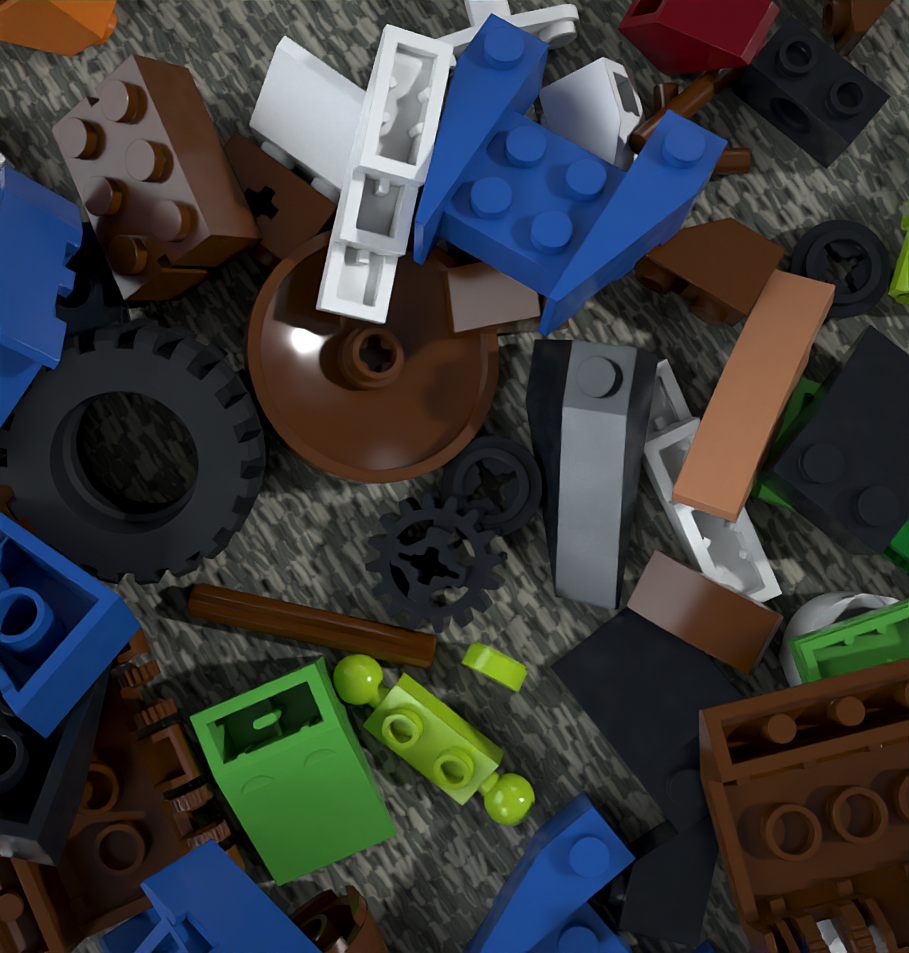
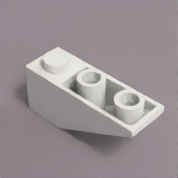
M602 57L540 89L539 97L544 112L540 120L543 127L621 170L629 171L638 155L632 151L628 140H630V135L646 122L630 68Z

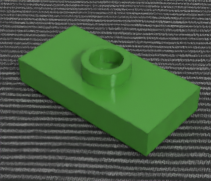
M909 598L788 639L787 642L802 684L908 658Z

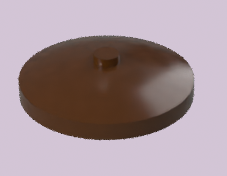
M332 230L319 234L299 245L275 267L260 288L252 304L247 319L243 349L244 369L251 397L259 409L263 422L279 443L301 462L327 476L359 484H387L427 474L441 467L463 450L477 434L487 417L495 396L499 377L500 356L497 333L450 335L443 272L461 265L437 245L433 248L423 265L413 261L414 233L411 232L409 233L405 255L398 257L385 323L376 324L316 310Z

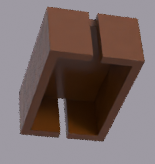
M131 54L95 87L98 98L84 97L51 130L123 299L132 301H179L215 275L213 267H226L264 238L189 69Z

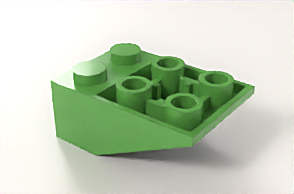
M324 656L209 704L190 716L215 781L278 887L397 835L391 816L343 701L334 689L333 677Z

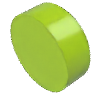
M477 641L475 643L471 642L461 662L470 669L515 692H519L528 674L527 667Z

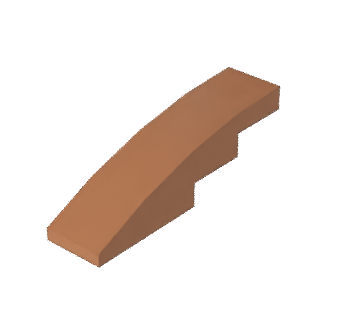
M776 269L773 271L744 325L697 429L672 491L673 501L736 523L783 427L785 410L808 365L811 346L833 303L836 285Z

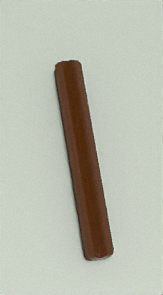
M205 583L195 584L188 600L187 612L194 618L350 653L364 654L373 658L422 669L430 668L437 645L436 637L433 634Z

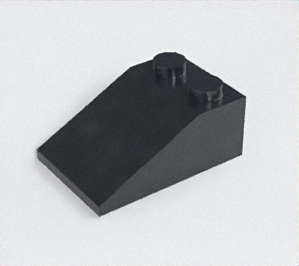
M872 325L865 327L820 387L775 442L757 478V481L851 555H881L909 519V354Z
M626 606L550 667L665 816L682 835L710 813L700 778L699 710L744 699V697L704 651L659 627Z
M112 662L46 739L15 715L0 691V855L58 867L83 798Z

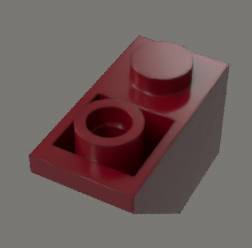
M633 0L617 30L660 72L667 76L749 66L751 61L762 50L766 41V34L778 15L780 8L772 0Z

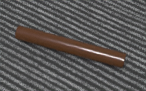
M748 66L710 70L703 73L630 135L628 142L632 151L639 155L668 109L686 119H690L740 76Z

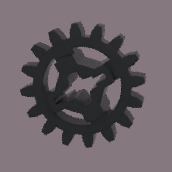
M438 491L427 492L423 494L422 508L413 497L399 501L402 517L390 512L383 514L379 519L388 533L369 537L368 544L380 551V558L366 563L365 567L367 571L381 573L383 580L371 591L374 596L386 593L391 595L394 600L387 611L391 617L404 609L409 611V628L413 630L423 625L427 618H431L434 632L442 633L449 628L451 616L460 628H463L473 621L471 607L484 613L493 604L490 596L484 590H498L504 585L505 579L499 574L492 572V568L508 559L507 552L492 550L490 542L496 539L501 534L499 527L483 530L479 525L486 511L482 506L471 510L467 514L463 512V495L455 494L450 496L445 505L442 506ZM435 519L433 525L428 527L424 539L417 536H405L416 523L422 520ZM463 533L471 543L475 557L469 554L462 540ZM435 549L440 550L438 561L447 565V569L438 574L433 572L435 562L426 558V554ZM400 568L402 569V571H403V573H404V575H405V577H406V579H407V581H408V583H409V585H410V588H409V586L406 584L405 580L403 579V576H402V574H401ZM448 585L458 589L462 587L469 588L457 600L438 602Z

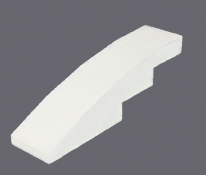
M389 24L384 27L345 173L316 310L376 324L385 323L398 257L404 256L406 253L418 188L425 184L432 157L454 45Z
M660 359L657 364L642 465L693 568L715 581L728 584L756 601L763 603L782 594L745 506H743L735 523L672 500V491L701 421L700 418L691 415L668 360Z

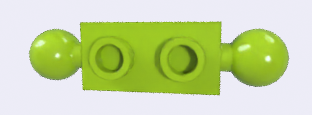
M351 654L344 657L337 664L332 678L337 695L346 703L352 705L368 703L374 708L362 725L366 730L460 805L463 806L478 791L484 796L486 812L498 824L515 826L528 819L534 809V791L530 783L518 774L503 773L499 775L495 772L505 754L501 748L405 672L393 687L389 688L383 683V671L379 663L368 655Z

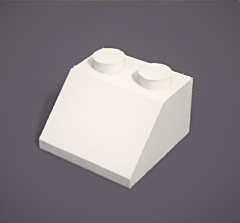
M284 36L274 52L249 126L260 149L290 171L293 169L310 181V186L338 206L366 91L287 36Z

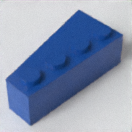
M0 512V691L15 715L46 739L140 629L141 624L118 594Z

